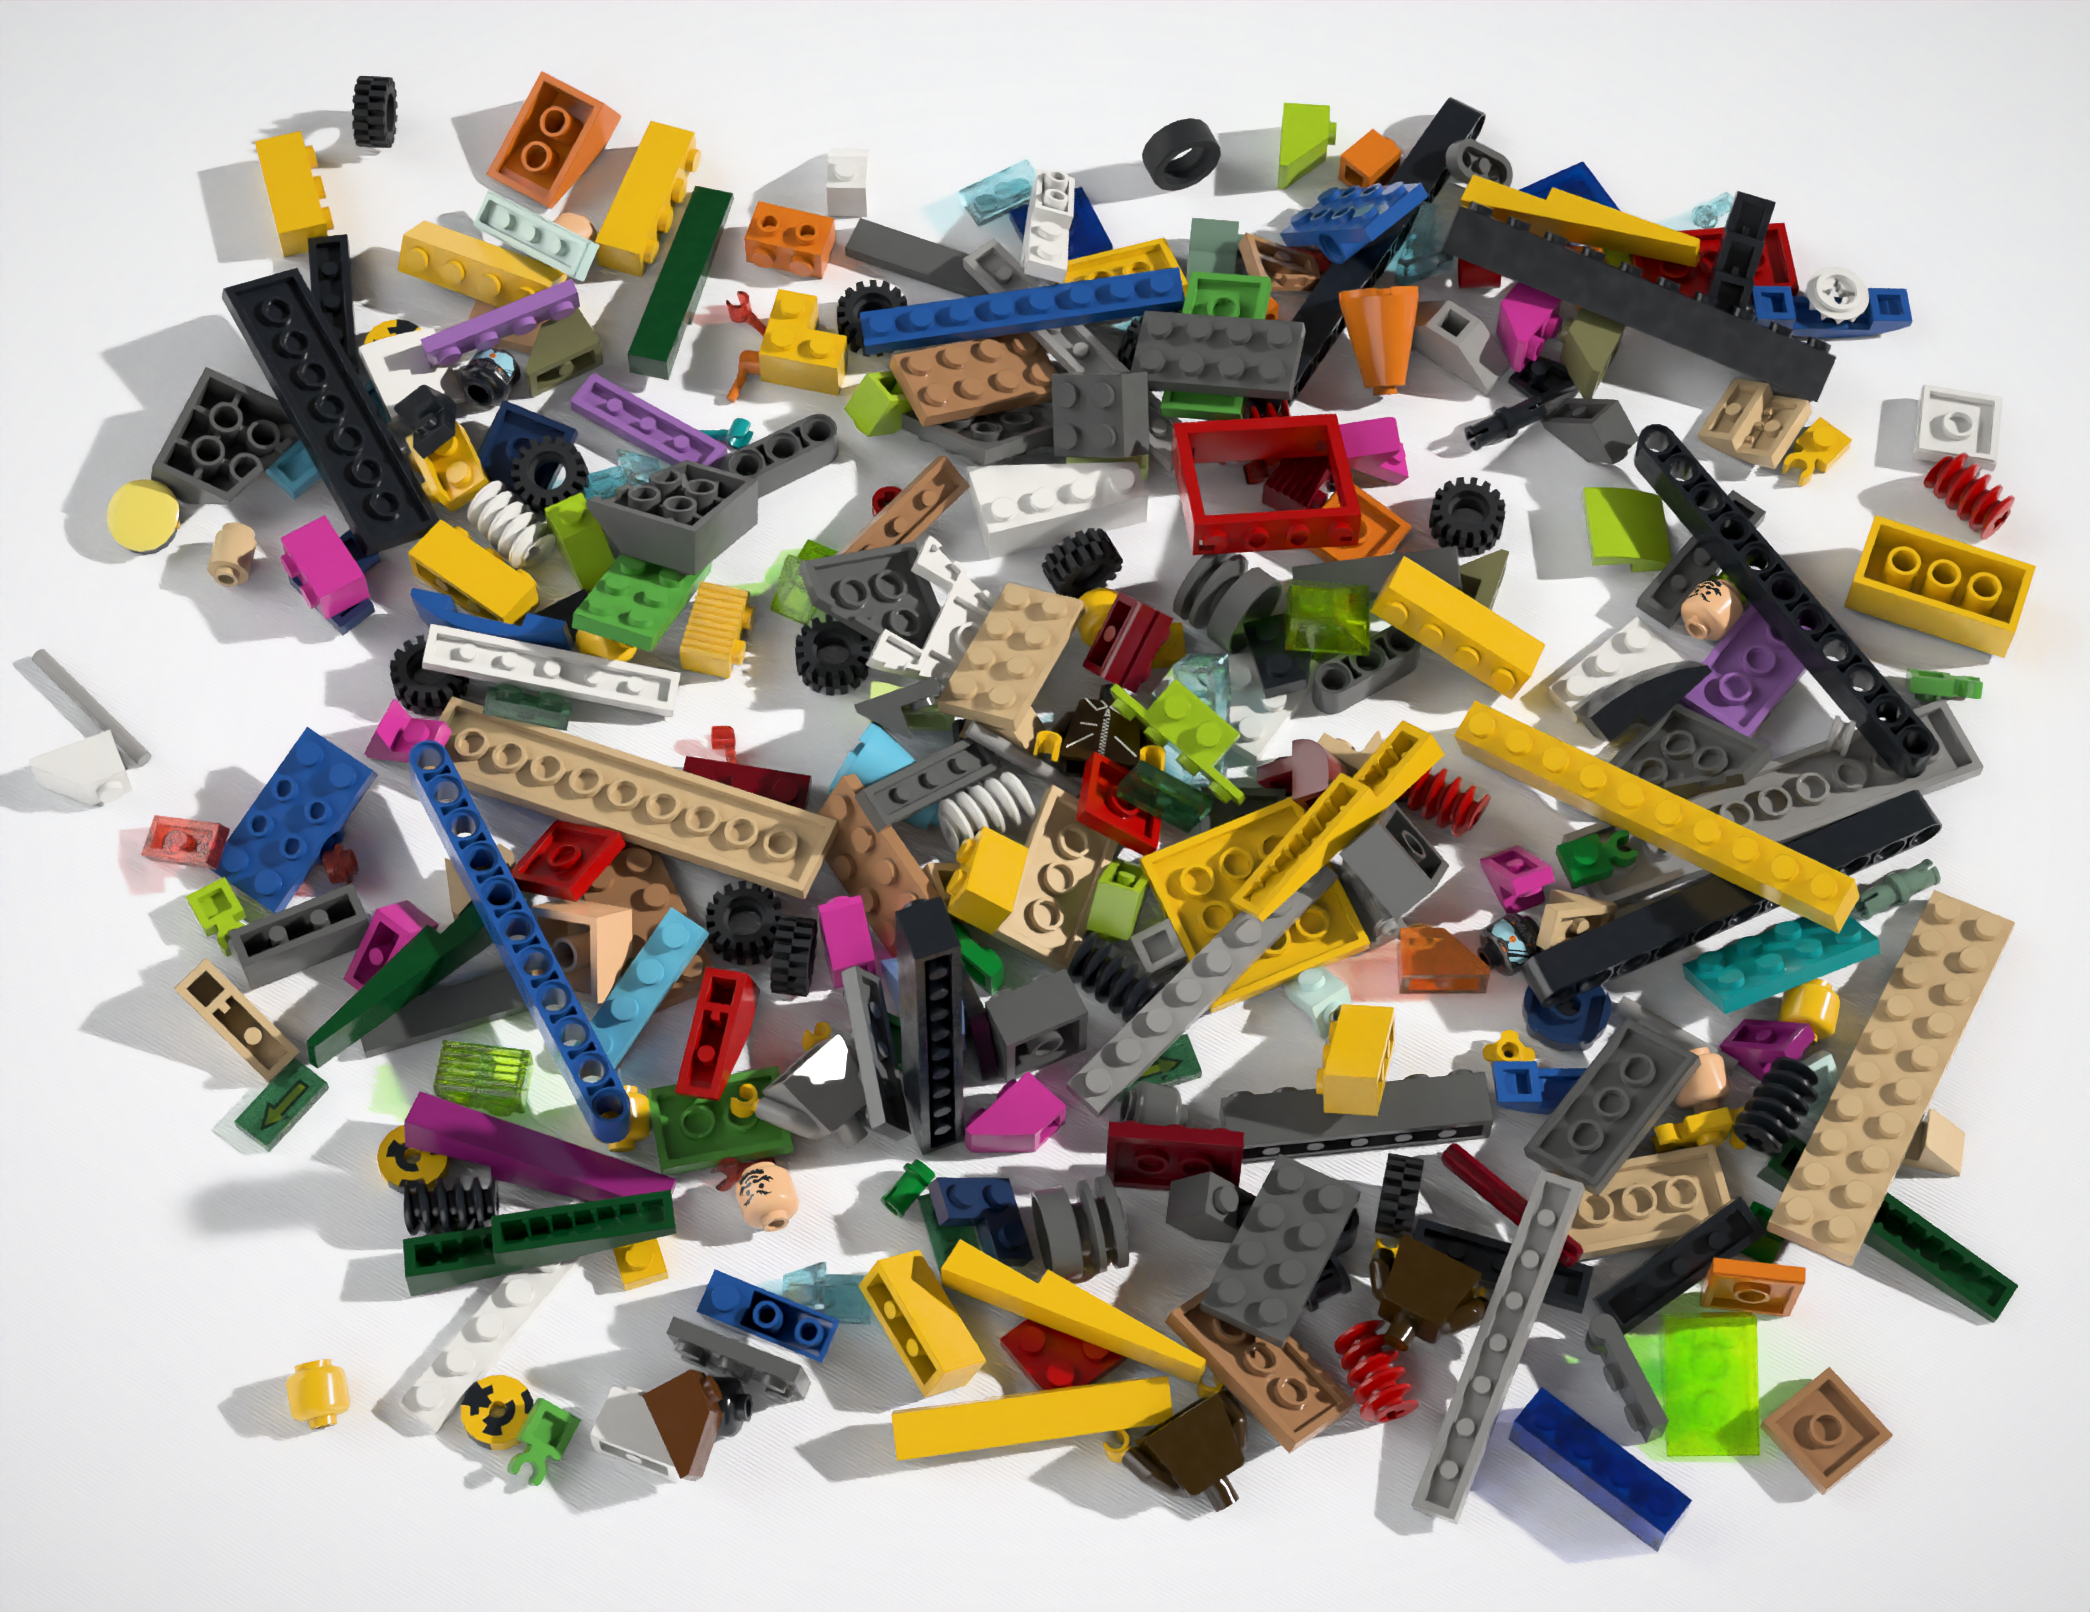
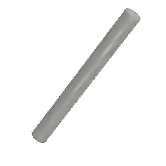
M39 649L34 653L32 661L103 731L110 730L115 743L137 765L144 766L150 761L151 753L45 649Z

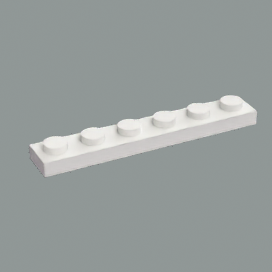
M430 624L422 662V669L667 717H673L681 673L618 660H609L602 657Z
M574 1198L570 1204L582 1202L577 1198ZM590 1254L509 1273L400 1399V1408L436 1434L459 1408L466 1392L489 1373Z

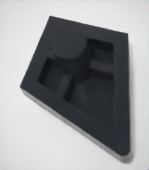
M1539 356L1536 361L1530 360L1520 373L1514 372L1508 380L1510 385L1527 398L1535 394L1542 399V402L1537 404L1538 406L1577 389L1565 365L1543 356Z

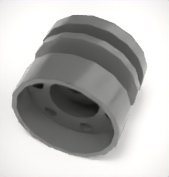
M1241 554L1203 555L1195 563L1179 587L1173 602V612L1184 621L1189 620V624L1196 630L1207 627V637L1229 654L1239 653L1248 646L1244 635L1243 623L1272 616L1282 596L1283 585L1260 567L1248 570L1249 561Z
M1108 1175L1099 1176L1094 1179L1095 1198L1087 1181H1078L1076 1188L1077 1202L1072 1204L1062 1185L1031 1193L1034 1226L1046 1271L1050 1270L1068 1281L1083 1277V1256L1089 1255L1098 1274L1107 1271L1106 1251L1115 1269L1129 1266V1229L1123 1204L1117 1196Z

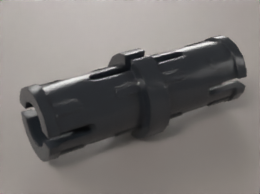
M1535 394L1510 408L1505 406L1498 408L1494 411L1493 416L1472 426L1465 427L1464 432L1467 441L1472 438L1475 439V441L1469 444L1470 447L1477 451L1481 447L1504 436L1507 439L1516 436L1519 429L1538 420L1545 419L1547 417L1545 404L1538 408L1536 406L1542 402V399Z

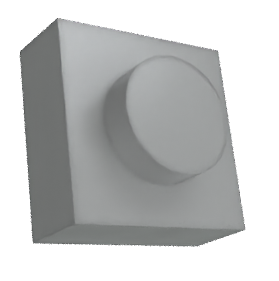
M1169 918L1130 937L1146 972L1152 973L1153 977L1187 960V955Z

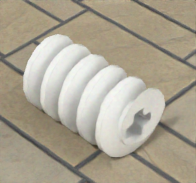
M497 480L489 483L476 494L469 506L467 519L473 527L478 528L480 534L487 538L494 548L498 549L503 558L509 560L514 569L528 570L536 567L549 556L554 548L555 535H546V525L540 522L536 523V515L532 512H526L525 504L520 501L516 502L515 494L511 491H506L505 484Z
M1011 772L1001 774L999 781L994 778L986 780L984 788L980 785L972 786L969 790V795L965 792L956 793L954 802L946 798L940 800L938 804L941 830L950 849L954 852H958L960 848L959 838L962 837L964 840L967 837L973 839L974 832H979L983 826L989 828V825L993 824L999 833H1003L1006 830L1005 818L1008 817L1012 824L1017 827L1021 825L1019 812L1023 811L1030 820H1033L1035 817V808L1027 790Z

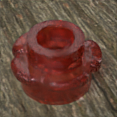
M337 843L334 846L335 849L323 853L324 868L329 881L333 885L342 882L349 885L353 882V875L359 872L357 858L352 849L344 850V847Z

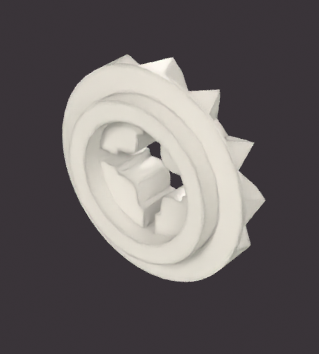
M1825 267L1813 273L1808 280L1804 295L1810 301L1809 310H1818L1821 313L1822 320L1827 317L1835 319L1837 325L1843 320L1854 322L1860 314H1864L1869 303V291L1863 280L1852 271L1840 267ZM1834 286L1838 297L1843 298L1840 304H1837L1834 297L1830 296Z

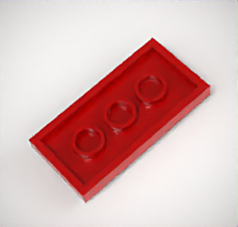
M1785 222L1770 223L1764 238L1763 252L1753 279L1755 281L1754 286H1791L1792 296H1797L1799 285ZM1724 227L1678 231L1700 239V260L1696 267L1629 254L1630 262L1632 265L1643 269L1641 275L1643 278L1656 282L1658 276L1681 284L1678 292L1694 297L1696 291L1705 294Z

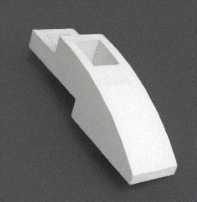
M1039 168L1036 170L1028 207L1021 257V267L1024 268V274L1063 284L1067 273L1069 229L1074 215L1075 178L1069 177L1062 171L1054 169L1046 171Z

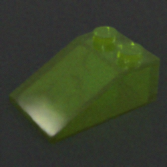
M1751 1312L1659 1313L1663 1411L1669 1420L1665 1429L1666 1456H1760L1757 1317Z

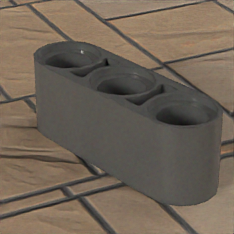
M813 414L735 451L729 458V472L742 476L746 473H752L753 475L745 477L758 480V498H761L835 461L838 456L836 423L830 416L825 414ZM788 456V458H784V459H783V458H778V457Z
M1390 626L1326 661L1317 668L1312 692L1314 706L1325 714H1337L1409 675L1418 665L1421 643L1394 626ZM1403 647L1408 651L1400 652L1394 648ZM1368 666L1373 668L1374 670L1365 671L1359 667ZM1332 685L1338 687L1339 689L1329 690L1325 688V686Z

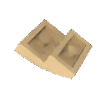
M1734 378L1697 436L1701 442L1729 456L1755 465L1776 469L1813 411L1809 400L1773 395L1769 383Z

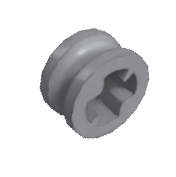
M1836 715L1824 751L1829 753L1831 750H1837L1840 756L1845 758L1856 721L1851 720L1845 723L1841 720V716Z

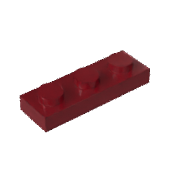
M686 756L683 767L685 772L807 810L812 785V777L810 775Z

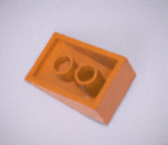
M541 71L486 175L552 209L604 151L622 116L605 103Z

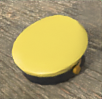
M139 479L124 484L113 495L107 509L108 528L113 538L133 553L147 555L165 549L174 540L177 529H180L177 499L173 492L159 481Z

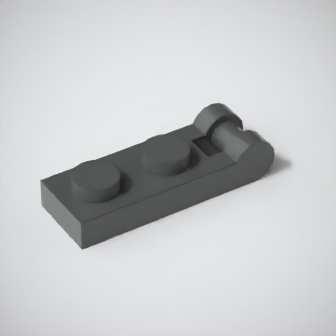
M1597 1314L1590 1322L1589 1330L1585 1336V1346L1592 1354L1600 1355L1604 1362L1603 1373L1611 1390L1613 1392L1619 1391L1626 1404L1624 1413L1634 1432L1640 1431L1646 1443L1663 1436L1669 1420L1616 1320L1609 1314Z

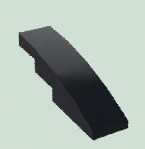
M1736 190L1705 294L1718 299L1716 307L1730 313L1734 306L1746 310L1755 283L1753 279L1765 245L1764 238L1775 208V201Z

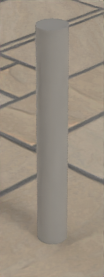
M973 721L969 725L965 736L1050 786L1055 785L1075 797L1080 792L1081 783L979 723Z
M1625 996L1622 997L1616 1007V1012L1687 1050L1708 1047L1710 1053L1722 1056L1727 1074L1730 1076L1739 1063V1060Z

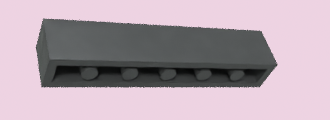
M1467 1069L1455 1070L1446 1076L1429 1077L1426 1074H1413L1405 1077L1403 1080L1386 1081L1378 1116L1324 1113L1323 1095L1316 1094V1088L1298 1090L1295 1087H1281L1272 1093L1253 1094L1250 1091L1235 1092L1228 1097L1221 1098L1219 1112L1221 1128L1244 1132L1242 1163L1276 1160L1279 1153L1288 1158L1485 1139L1490 1137L1494 1121L1485 1072L1473 1073Z

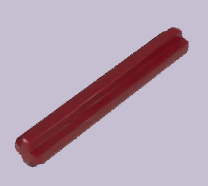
M1457 1143L1450 1144L1441 1154L1440 1159L1443 1165L1509 1220L1519 1226L1528 1201ZM1568 1235L1558 1260L1565 1266L1572 1267L1584 1253L1581 1244Z

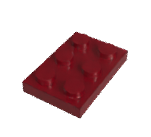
M1109 1121L1105 1175L1109 1176L1114 1187L1170 1191L1171 1181L1211 1171L1239 1187L1244 1132L1231 1131L1226 1128H1187L1179 1124L1162 1126L1141 1124L1136 1121Z

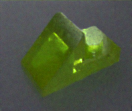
M807 539L797 557L788 554L776 586L770 611L802 625H809L818 608L812 606L798 568L803 561L834 556L838 551Z

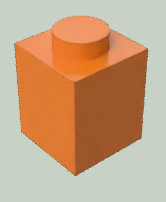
M1371 129L1341 154L1338 179L1349 188L1355 185H1359L1360 188L1370 187L1377 183L1385 186L1400 166L1402 151L1393 140L1383 137L1376 130Z

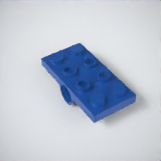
M1402 181L1389 186H1382L1380 183L1364 188H1360L1359 185L1340 190L1338 187H1333L1318 196L1317 200L1319 203L1314 207L1304 209L1292 216L1289 220L1291 225L1279 234L1287 247L1318 245L1329 260L1336 264H1343L1429 196L1421 183L1403 184Z
M306 727L211 862L208 869L222 878L225 877L227 882L274 914L284 910L314 866L327 863L337 853L345 836L342 826L375 781L378 774L309 727Z

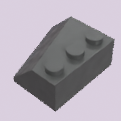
M205 367L152 466L151 480L165 484L173 492L176 499L187 504L228 505L300 438L279 400Z
M685 460L650 474L649 482L634 487L627 483L616 488V496L603 500L602 497L597 495L587 499L586 505L623 555L674 569L682 575L695 576L758 524V480Z

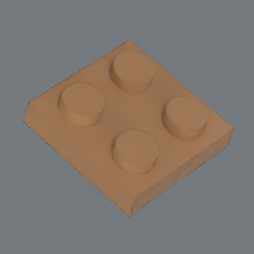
M1828 1367L1772 1412L1760 1425V1428L1822 1495H1825L1885 1446L1893 1436L1831 1367Z

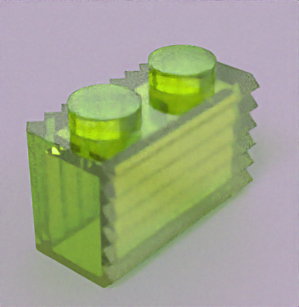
M443 1040L435 1081L433 1082L435 1096L467 1108H482L495 1116L508 1117L514 1112L523 1114L526 1109L534 1068L531 1050Z

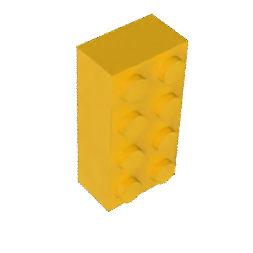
M1875 515L1844 607L2005 658L2015 635L2036 566Z

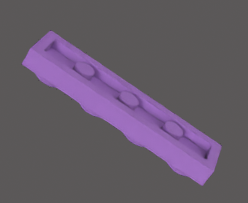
M569 279L422 338L420 340L430 367L437 364L447 366L457 362L464 353L474 349L483 351L492 348L499 343V339L512 334L517 336L527 334L533 331L537 324L551 318L553 320L567 318L574 313L576 308L580 307L578 292L573 280Z
M595 373L590 375L570 400L572 411L670 465L689 460L717 468L728 455L727 446Z

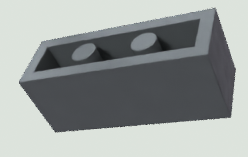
M351 883L231 930L229 935L252 991L358 949L368 929L369 921L355 887Z

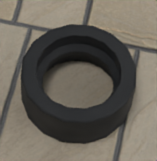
M1194 118L1177 120L1164 126L1152 135L1142 152L1143 163L1153 182L1160 189L1168 191L1185 189L1199 183L1214 170L1221 157L1220 146L1209 126L1201 119ZM1191 149L1189 152H1187V153H1186L1185 155H1183L1182 157H1179V158H1177V159H1175V160H1172V159H1173L1174 157H1176L1178 154H1180V153H1182V152H1184V151H1186V150Z

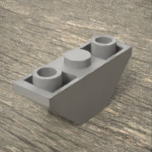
M1450 300L1418 302L1411 347L1487 395L1508 371L1510 363L1482 320Z

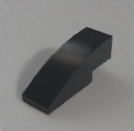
M1692 660L1667 663L1646 669L1622 679L1596 694L1574 713L1593 737L1610 743L1633 721L1648 727L1653 726L1706 678L1712 670L1708 665Z

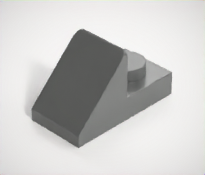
M934 676L860 702L854 706L858 714L906 738L913 739L902 706L909 704L913 712L936 704L933 695L942 693L937 677Z

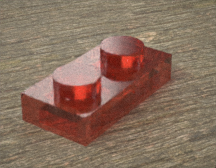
M154 815L141 855L156 862L217 870L230 829L220 823Z

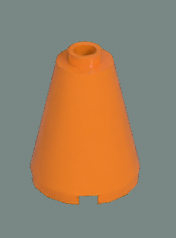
M1394 286L1382 289L1366 288L1339 293V304L1364 388H1373V396L1397 394V386L1405 385L1419 301L1418 286Z

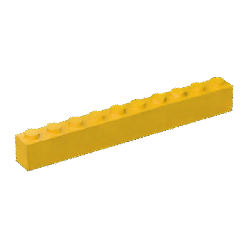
M1476 700L1454 734L1464 755L1621 830H1627L1629 834L1838 934L1860 897L1854 878Z

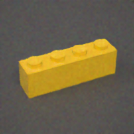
M650 121L596 237L595 243L600 245L596 253L598 266L643 277L648 264L655 263L659 252L660 237L662 233L667 234L673 221L676 202L681 203L687 190V178L690 172L695 173L699 166L701 151L696 148L695 132Z
M426 220L403 234L397 271L497 307H502L562 283L567 278V274L541 261Z
M1403 556L1385 580L1370 610L1371 613L1510 700L1515 697L1532 676L1546 645Z

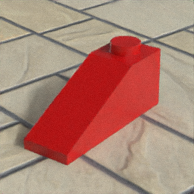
M710 967L705 968L675 1088L677 1095L713 1101L720 1100L751 1031L760 994V988L748 973Z

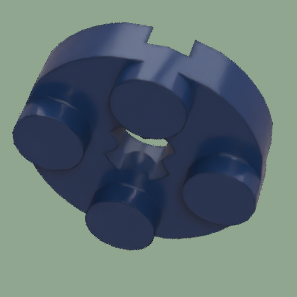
M1528 985L1522 1003V1015L1526 1023L1528 1035L1552 1049L1560 1051L1588 1050L1603 1035L1607 1028L1611 1015V999L1608 992L1605 994L1604 989L1599 986L1583 994L1576 995V997L1569 1001L1572 1002V1008L1577 1010L1578 1013L1565 1016L1560 1014V1011L1555 1006L1543 1008Z

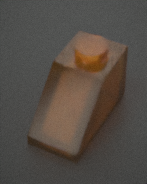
M1414 924L1408 928H1400L1396 946L1399 994L1486 993L1490 978V966L1445 928H1432L1427 924Z

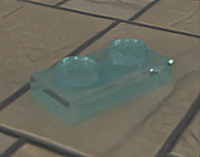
M1025 159L959 190V200L977 226L981 227L1029 204L1036 170L1028 159Z

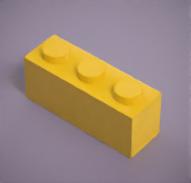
M301 131L257 140L255 145L283 255L288 257L308 252L307 238L328 236L327 231L335 229L329 206L321 208L319 200L326 199L321 175L314 177L312 175L311 169L318 168L313 145L305 146Z
M440 519L408 552L413 575L439 593L451 596L455 604L473 616L514 624L524 619L527 613L532 614L540 606L536 589L537 584L531 575L522 569L516 571L507 565L500 554L492 548L487 547L484 549L473 541L469 533L459 526L453 528Z
M1342 1004L1338 1020L1330 1021L1329 1044H1324L1322 1068L1317 1069L1316 1094L1323 1095L1324 1113L1378 1116L1395 1046L1394 1007Z
M919 1249L877 1260L858 1285L924 1398L966 1386L986 1362L979 1346L972 1338L958 1315L956 1308L949 1300Z

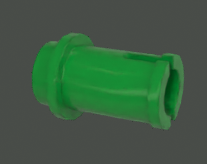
M915 1159L912 1164L906 1163L903 1166L905 1172L880 1199L890 1212L896 1216L898 1215L900 1218H903L905 1212L925 1189L929 1190L928 1185L936 1177L935 1173L918 1159Z

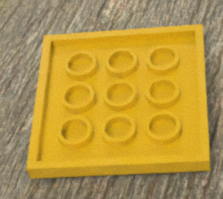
M1292 797L1140 858L1141 869L1149 879V885L1165 918H1169L1187 955V964L1242 911L1235 907L1230 899L1305 814L1304 809L1295 803ZM1329 861L1328 863H1326V865H1327L1333 872H1335L1334 869H1333V867H1332V865H1331V863H1330V861ZM1338 877L1336 882L1209 1008L1211 1014L1283 985L1298 977L1300 973L1307 969L1319 968L1321 966L1326 967L1369 949L1370 941Z

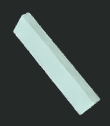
M490 190L487 191L473 223V227L584 282L600 246Z

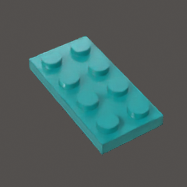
M1850 915L1839 934L1805 917H1801L1794 921L1781 922L1775 928L1758 935L1743 937L1735 944L1717 951L1702 953L1698 958L1686 962L1682 966L1685 979L1726 1015L1880 954L1878 938Z

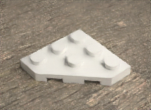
M1250 652L1178 663L1173 665L1152 692L1151 703H1154L1176 678L1240 733L1241 737L1230 750L1256 765L1313 691L1315 673L1322 664L1313 659L1311 660L1310 675L1306 689L1266 699Z

